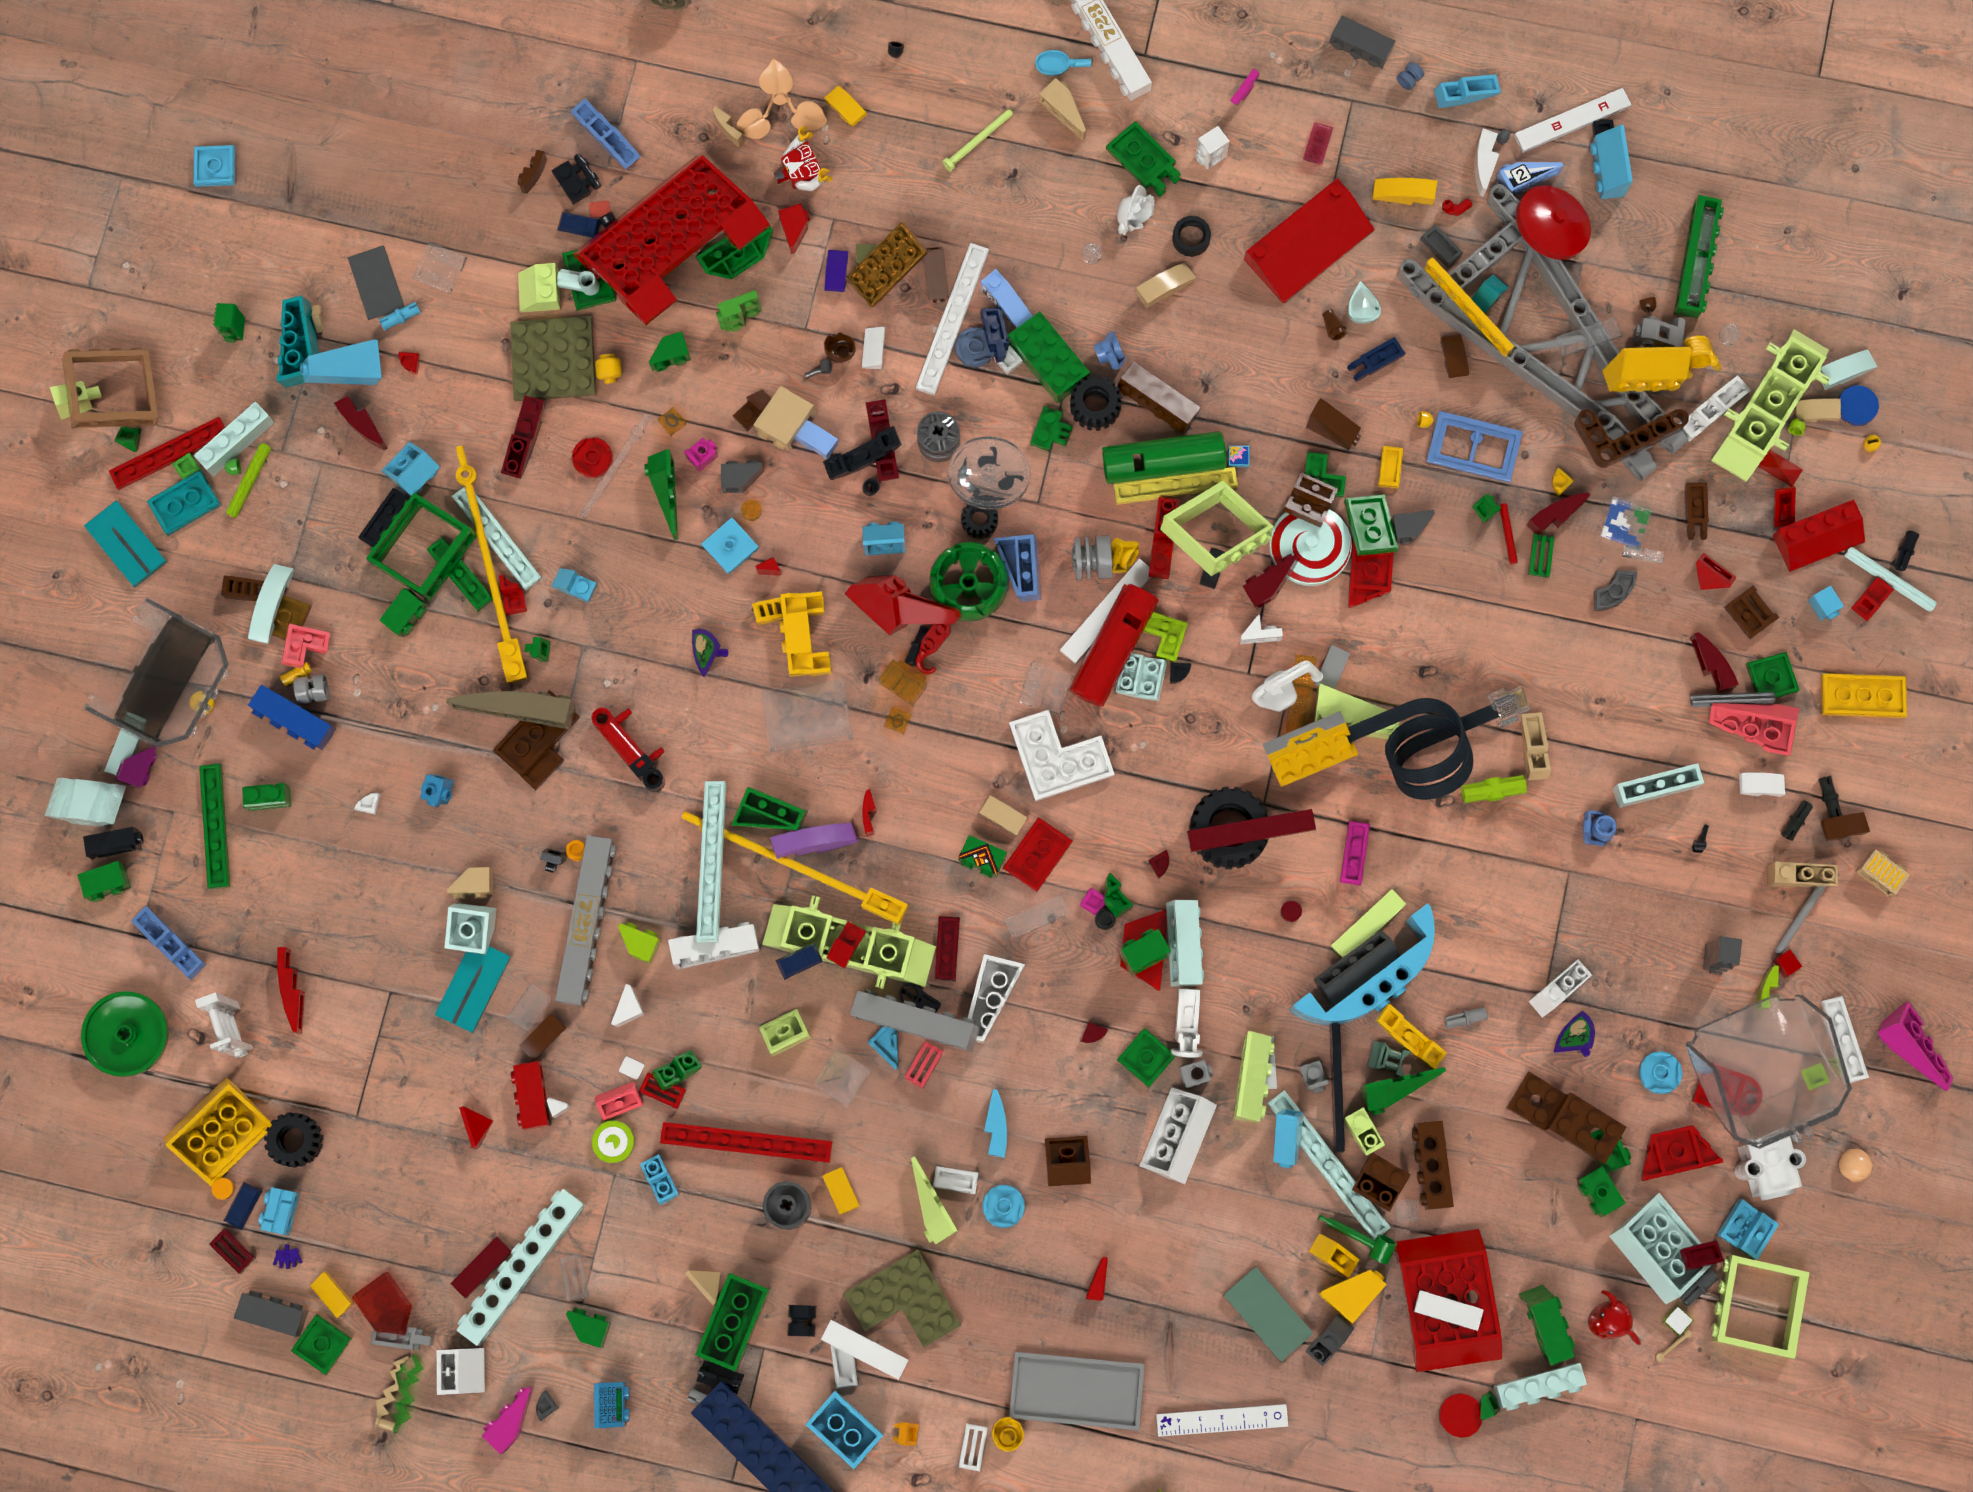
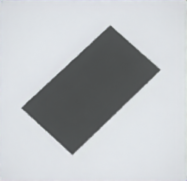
M384 245L347 257L368 320L394 312L397 308H404Z

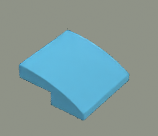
M1738 1198L1716 1235L1754 1260H1758L1779 1224L1765 1213L1756 1210L1743 1199Z

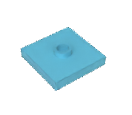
M235 146L194 147V186L235 185Z
M730 518L701 543L702 547L728 575L759 549V546L733 518Z

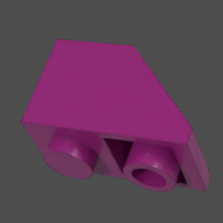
M147 748L121 760L114 780L136 788H142L143 785H146L150 774L147 773L149 766H153L157 758V754H155L156 748Z

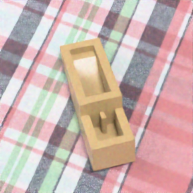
M1182 263L1136 287V295L1148 309L1160 300L1164 301L1196 280V277L1186 263Z
M1542 712L1521 714L1522 742L1528 780L1549 779L1551 773L1548 757L1549 747Z

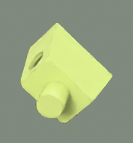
M84 381L76 382L79 411L83 413L92 409L91 400L102 398L99 386L86 389ZM66 385L50 387L61 420L70 417Z

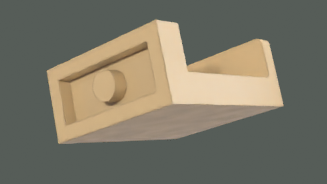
M780 386L754 423L757 431L756 434L763 440L768 438L773 441V445L778 449L790 451L792 449L791 442L809 417L813 419L817 411L813 404Z

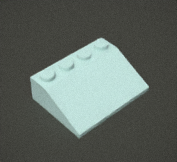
M1660 1193L1656 1194L1609 1235L1665 1304L1681 1297L1710 1267L1705 1266L1689 1271L1686 1270L1679 1250L1702 1243Z

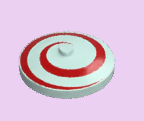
M1330 509L1321 528L1293 515L1284 513L1275 523L1269 542V552L1274 566L1280 564L1281 559L1289 554H1292V556L1296 554L1300 560L1288 577V580L1304 586L1322 585L1335 579L1346 567L1352 549L1351 535L1347 525L1341 517Z

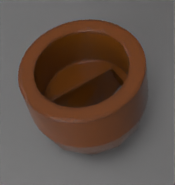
M1655 297L1639 301L1641 309L1646 313H1649V308L1652 312L1656 309L1657 302Z

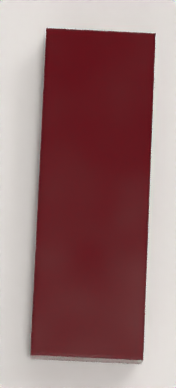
M939 916L935 980L956 981L960 917Z
M496 1236L450 1284L467 1299L511 1254V1250Z

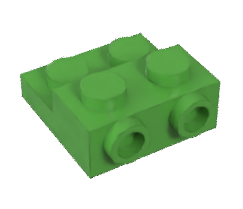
M756 290L717 304L719 311L716 312L721 330L726 329V332L740 330L742 326H745L744 317H754L761 311Z

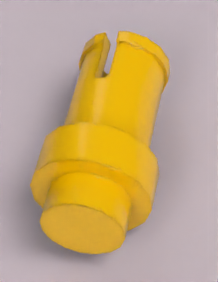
M305 662L302 668L295 667L280 675V679L287 687L294 683L295 678L309 677L312 668L308 662Z

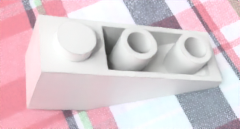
M1578 959L1528 1002L1543 1018L1589 979L1592 974Z

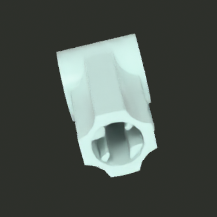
M561 269L558 272L557 286L560 288L582 291L586 295H594L600 289L598 280L590 271L576 272ZM588 281H592L590 285L585 286Z

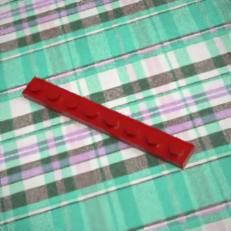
M668 1122L662 1123L660 1144L830 1163L833 1143L826 1140Z

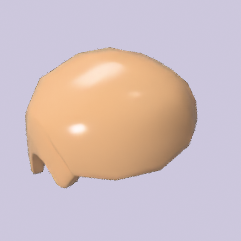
M1848 1149L1841 1155L1839 1160L1841 1174L1853 1183L1863 1182L1871 1175L1873 1168L1871 1157L1861 1149Z

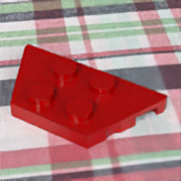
M1352 539L1348 608L1355 607L1391 592L1394 552L1358 556L1354 539Z
M1166 909L1126 923L1124 925L1122 947L1124 943L1131 939H1134V941L1141 939V934L1149 929H1153V931L1159 929L1166 941ZM1121 958L1120 967L1129 972ZM1163 960L1136 974L1135 977L1149 984L1153 989L1160 991Z
M1694 1125L1649 1136L1641 1180L1646 1181L1724 1162L1714 1152L1706 1139L1701 1137L1700 1132Z

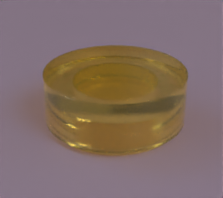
M747 500L741 506V513L746 520L755 521L760 518L762 508L756 500Z

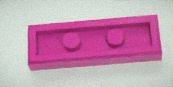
M1350 820L1348 822L1340 883L1361 886L1370 828L1368 823Z

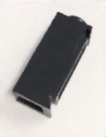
M135 827L83 836L86 857L92 860L96 857L102 858L136 851V849L142 850L141 844L144 843L142 832H139Z

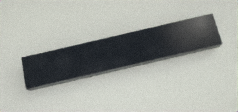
M1331 1023L1329 1031L1334 1153H1343L1345 1151L1340 1024Z

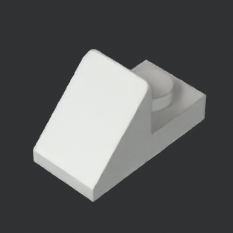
M1259 614L1241 635L1240 644L1281 641L1283 637L1282 628L1277 629L1276 626H1267L1264 630H1261Z

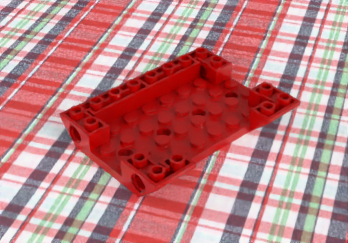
M699 155L692 158L575 251L573 256L587 270L592 272L597 279L601 277L617 292L621 302L640 321L647 325L677 301L676 297L662 280L663 277L722 230L727 240L738 250H741L767 229L770 224L751 198L707 158ZM711 190H717L715 194H708ZM682 214L686 215L683 219H677ZM655 239L654 243L646 244L648 240ZM624 264L621 269H615L617 265Z

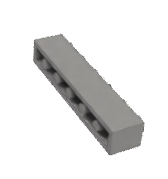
M868 989L865 992L857 991L850 1015L854 1018L965 1051H973L980 1029L974 1024V1020L962 1017V1020L954 1018L955 1015L944 1011L942 1015L937 1014L933 1008L923 1006V1009L915 1007V1003L906 1000L903 1003L896 1002L897 998L885 995L882 998L877 996V992Z

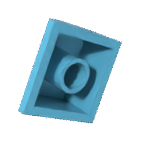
M409 441L381 471L403 491L412 496L413 493L417 494L422 490L423 485L436 475L440 466L424 450Z
M889 522L887 525L870 523L864 526L863 547L865 556L906 553L904 524Z

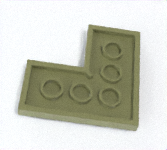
M919 1250L914 1251L843 1293L864 1331L900 1310H903L923 1347L961 1326Z

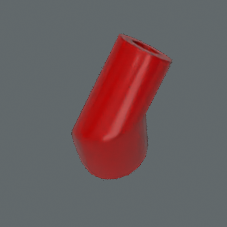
M1468 198L1459 204L1445 200L1442 203V210L1446 214L1460 216L1473 205Z

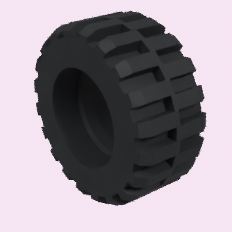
M1229 786L1222 787L1221 790L1215 789L1209 795H1205L1196 805L1191 817L1189 830L1210 827L1212 818L1222 810H1235L1244 815L1247 820L1268 817V810L1266 806H1262V801L1258 797L1252 796V792L1248 790L1246 792L1241 791L1240 787H1235L1234 789H1229ZM1268 839L1242 843L1236 847L1226 846L1197 851L1196 853L1198 855L1201 854L1205 862L1213 863L1214 867L1219 868L1221 866L1228 870L1234 867L1239 869L1246 864H1251L1260 856L1268 843Z

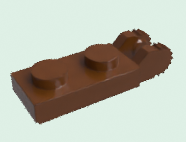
M1686 483L1685 506L1688 540H1694V524H1701L1700 538L1701 540H1706L1708 535L1707 523L1709 522L1707 483Z

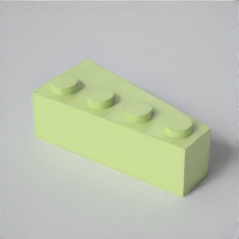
M1319 684L1313 722L1341 711L1346 725L1349 727L1387 710ZM1399 722L1371 733L1366 737L1388 740L1392 732L1399 727Z

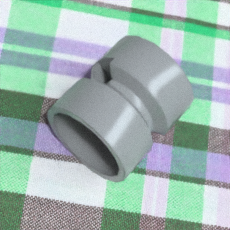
M325 674L313 675L311 679H308V677L294 679V692L299 705L311 703L313 699L316 702L329 700V686Z

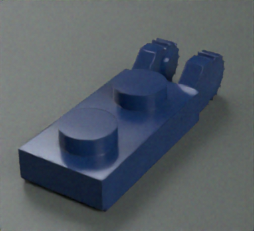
M1393 337L1361 355L1359 359L1350 363L1347 369L1352 371L1360 365H1364L1366 369L1353 377L1357 382L1404 357L1406 353L1397 339Z

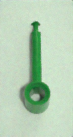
M1322 1214L1318 1216V1221L1322 1220L1327 1223V1226L1370 1247L1369 1256L1372 1259L1383 1264L1389 1263L1397 1246L1393 1239L1378 1234L1376 1239L1373 1240L1332 1218L1328 1219L1322 1216Z

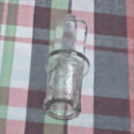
M1625 544L1622 551V557L1640 560L1641 563L1647 561L1662 564L1665 558L1663 552L1649 550L1645 546L1641 548Z

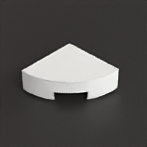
M371 793L357 802L354 810L376 815L381 794Z

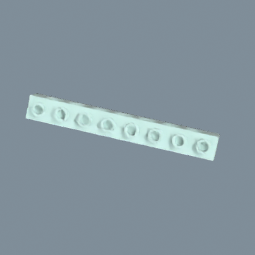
M562 1189L561 1192L558 1190L550 1200L553 1203L548 1209L544 1208L537 1217L539 1219L535 1226L531 1225L524 1234L525 1240L522 1244L518 1243L511 1251L513 1256L508 1262L505 1260L498 1268V1272H500L495 1280L493 1278L489 1280L484 1287L486 1292L482 1297L478 1296L471 1304L473 1309L468 1315L465 1313L459 1320L457 1331L476 1346L482 1345L586 1206V1204L567 1190ZM559 1207L565 1210V1215L562 1219L555 1217V1210ZM548 1224L551 1226L552 1232L549 1236L544 1237L542 1235V1228ZM532 1242H536L538 1244V1251L532 1255L528 1247ZM518 1260H523L525 1263V1268L522 1272H518L515 1269V1264ZM506 1277L512 1281V1285L508 1290L502 1287V1281ZM492 1295L498 1297V1305L494 1308L489 1305V1298ZM478 1313H482L485 1316V1322L482 1325H478L475 1321Z

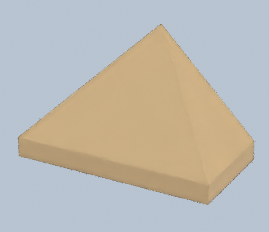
M688 1270L685 1274L710 1303L715 1306L719 1298L721 1272Z

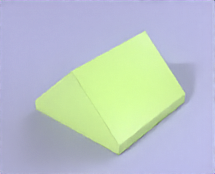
M797 1008L759 1026L767 1048L773 1057L811 1038Z

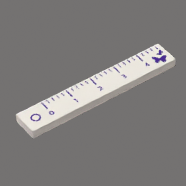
M1286 1404L1156 1414L1158 1437L1289 1427Z

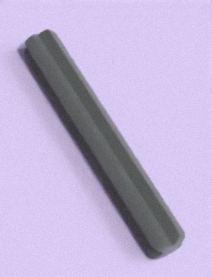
M1775 693L1691 695L1690 702L1692 707L1712 706V703L1774 704Z

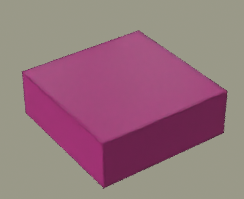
M1090 888L1079 906L1095 916L1105 905L1104 896Z

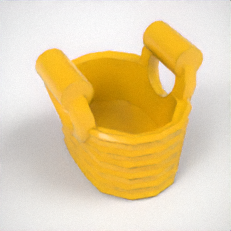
M1691 336L1683 341V347L1691 348L1688 379L1693 377L1692 368H1704L1711 365L1715 371L1721 370L1722 365L1713 351L1711 341L1706 336Z

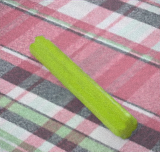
M260 443L226 510V514L230 517L236 518L268 457L271 448L267 444Z

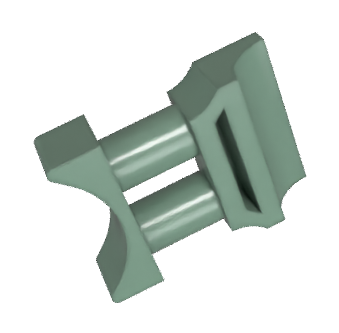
M1374 1041L1367 1067L1376 1070L1384 1068L1395 1072V1076H1405L1402 1072L1401 1064L1411 1051L1405 1049L1397 1051L1391 1049L1386 1043ZM1388 1057L1397 1059V1064L1387 1061Z

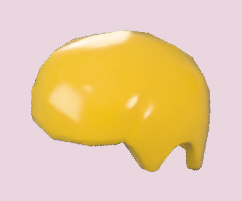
M1004 1417L993 1425L991 1438L998 1449L1004 1452H1012L1017 1450L1023 1443L1024 1431L1018 1421L1011 1417Z

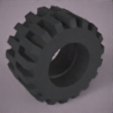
M1089 375L1086 380L1083 378L1079 380V385L1075 384L1070 399L1071 415H1074L1075 422L1079 421L1080 426L1083 428L1085 425L1088 426L1087 430L1091 431L1092 427L1096 428V431H1100L1101 427L1106 429L1109 427V424L1113 425L1121 409L1122 398L1121 394H1119L1118 386L1115 387L1113 380L1108 382V377L1106 376L1101 379L1100 375H1095V378ZM1090 395H1100L1106 399L1108 405L1103 410L1092 411L1084 405V400Z
M289 1112L286 1115L281 1114L277 1116V1120L273 1119L270 1122L272 1126L266 1128L268 1135L264 1136V1141H267L264 1147L265 1150L269 1151L268 1156L273 1158L274 1162L283 1166L297 1168L298 1166H306V1163L314 1161L312 1159L314 1156L317 1157L319 1155L317 1151L319 1148L322 1149L323 1144H320V1140H323V1135L320 1134L322 1130L320 1126L316 1125L317 1122L314 1119L300 1113ZM297 1127L303 1132L304 1142L298 1151L290 1153L285 1149L283 1139L287 1131Z

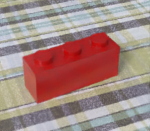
M536 1061L514 1065V1071H511L512 1084H516L517 1092H514L515 1105H519L520 1113H517L518 1125L522 1126L523 1130L551 1126L542 1063Z

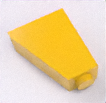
M1367 1270L1320 1291L1318 1295L1350 1324H1353L1387 1284L1383 1282L1384 1276L1377 1270L1373 1272Z

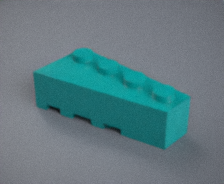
M302 295L282 300V334L279 340L281 348L280 356H278L279 374H277L276 381L285 388L304 383V377L300 373V365L307 356L319 353L315 326L311 316V303Z

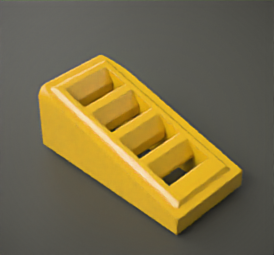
M781 597L752 603L758 626L783 619V614H778L776 605L780 604L782 610ZM772 606L774 615H770L768 607ZM763 608L766 615L764 617L761 616L760 609Z

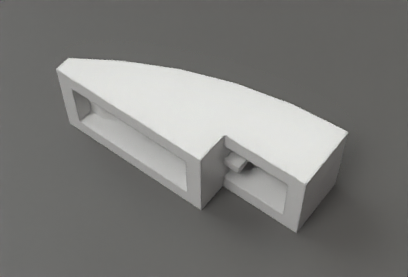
M1482 129L1475 154L1476 185L1479 196L1484 197L1499 156L1498 153L1492 151L1498 133Z

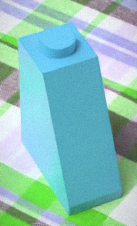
M1282 1109L1277 1113L1273 1162L1279 1163L1280 1167L1291 1168L1292 1165L1295 1166L1298 1163L1304 1112Z

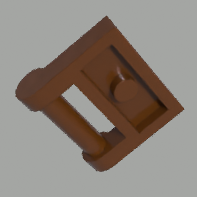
M1754 585L1724 607L1749 639H1752L1780 618L1770 610L1757 594V589ZM1750 597L1751 600L1756 604V606L1767 618L1765 621L1761 618V616L1757 613V611L1753 608V606L1748 602L1746 598Z

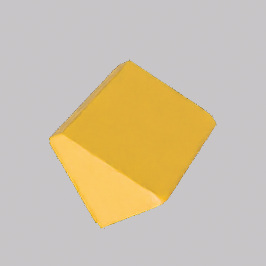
M843 1167L822 1175L839 1215L860 1207Z
M327 1271L320 1274L310 1285L337 1319L354 1305L352 1300Z

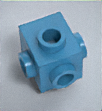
M426 774L425 781L421 786L420 798L426 800L428 805L439 807L440 804H448L452 797V788L455 780L438 774Z

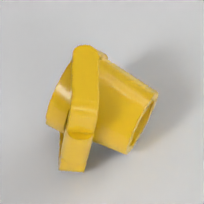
M1115 538L1112 541L1113 573H1126L1129 571V568L1134 564L1140 552L1138 542L1124 541L1119 538Z

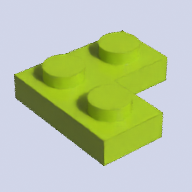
M1153 612L1143 632L1161 638L1156 654L1157 658L1176 663L1188 625L1187 622Z

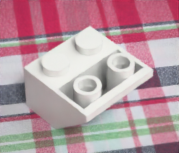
M485 1348L436 1350L437 1395L485 1392Z

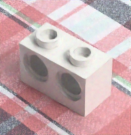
M1219 126L1198 138L1195 157L1201 166L1204 165L1207 170L1227 157L1230 141Z

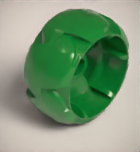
M977 542L957 543L950 548H946L935 559L930 571V592L935 602L958 609L961 614L959 621L973 622L982 620L996 612L1005 600L1008 591L1007 569L1001 557L986 545ZM959 560L964 574L960 577V584L944 586V577L947 570L952 564H957ZM978 560L981 564H986L993 574L994 584L978 582L977 576L973 574ZM969 583L973 584L972 587H965V584H967L968 586ZM962 594L966 598L978 595L982 600L977 605L965 606L958 604L956 599Z

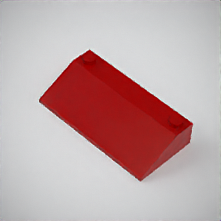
M1337 178L1245 252L1244 261L1284 304L1375 229L1351 192Z

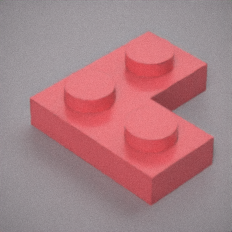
M289 624L281 664L302 668L306 650L326 654L330 632Z

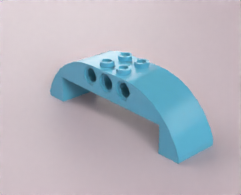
M1427 903L1405 921L1420 940L1419 943L1328 1012H1325L1313 995L1308 993L1289 1009L1291 1013L1311 1023L1330 1025L1331 1023L1345 1024L1362 1018L1374 1009L1378 1012L1390 1003L1388 998L1392 996L1395 999L1407 990L1405 985L1417 976L1424 967L1432 950L1435 926L1430 905ZM1396 972L1403 975V980L1397 978ZM1379 985H1384L1387 993L1382 992ZM1363 997L1369 999L1370 1006H1367L1363 1003Z

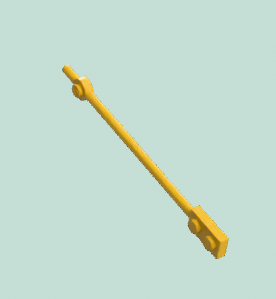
M457 446L455 449L460 467L456 471V479L466 489L503 642L497 643L506 682L509 684L528 679L519 640L518 638L511 639L473 487L477 481V473L473 467L468 465L464 447ZM464 472H469L467 478L462 477Z
M684 811L681 818L699 826L702 832L703 819ZM724 829L725 839L863 901L861 904L862 909L897 925H900L909 908L908 904L876 889L870 888L868 893H865L788 857L776 859L774 851Z

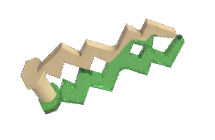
M406 1356L394 1362L397 1369L389 1372L395 1384L383 1390L385 1398L376 1400L378 1414L375 1422L376 1428L380 1427L396 1434L399 1431L400 1425L412 1418L405 1409V1406L415 1402L407 1388L419 1382L415 1374L424 1370L416 1356H412L416 1368L405 1372L408 1378L403 1381L398 1374L407 1370L402 1364L409 1360L410 1357ZM399 1390L404 1399L394 1403L399 1412L393 1415L397 1420L394 1423L383 1419L382 1416L389 1414L384 1405L395 1401L392 1392Z

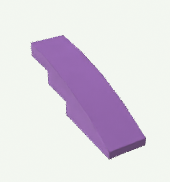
M852 823L810 827L770 837L776 859L797 853V856L818 851V854L858 842Z

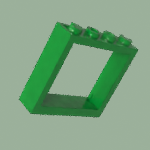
M413 493L409 500L405 501L401 511L393 517L388 529L382 532L380 540L370 549L371 552L366 559L374 567L430 602L476 539L477 534L464 523L416 493ZM422 507L460 531V533L421 587L381 562Z

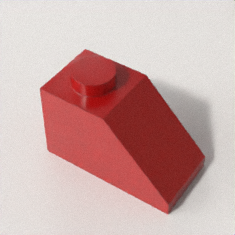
M801 204L778 210L791 254L795 253L808 230L807 222L810 221L807 209L803 210Z

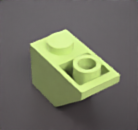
M1364 1107L1344 1118V1124L1352 1138L1366 1156L1385 1146Z

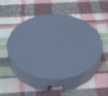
M968 328L962 331L955 343L956 355L964 365L972 368L982 367L993 358L994 352L989 351L982 328Z

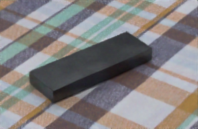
M392 488L358 538L369 546L374 547L380 540L382 532L388 529L393 517L401 511L409 497Z

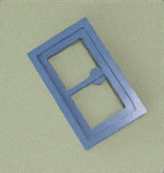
M1439 411L1426 462L1510 483L1523 431ZM1447 425L1474 431L1470 436L1473 446L1469 461L1440 454ZM1482 434L1509 440L1502 469L1473 462L1477 444L1483 439Z

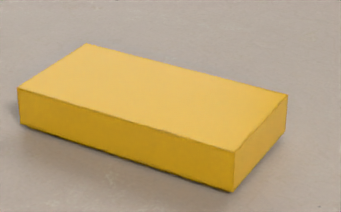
M1382 447L1378 487L1399 488L1403 448Z

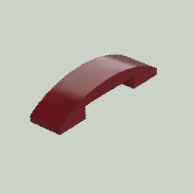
M886 399L866 402L871 439L876 438V434L890 428ZM895 452L876 461L879 482L899 479Z

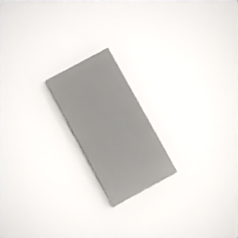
M1015 1352L1009 1417L1012 1419L1139 1431L1145 1364Z

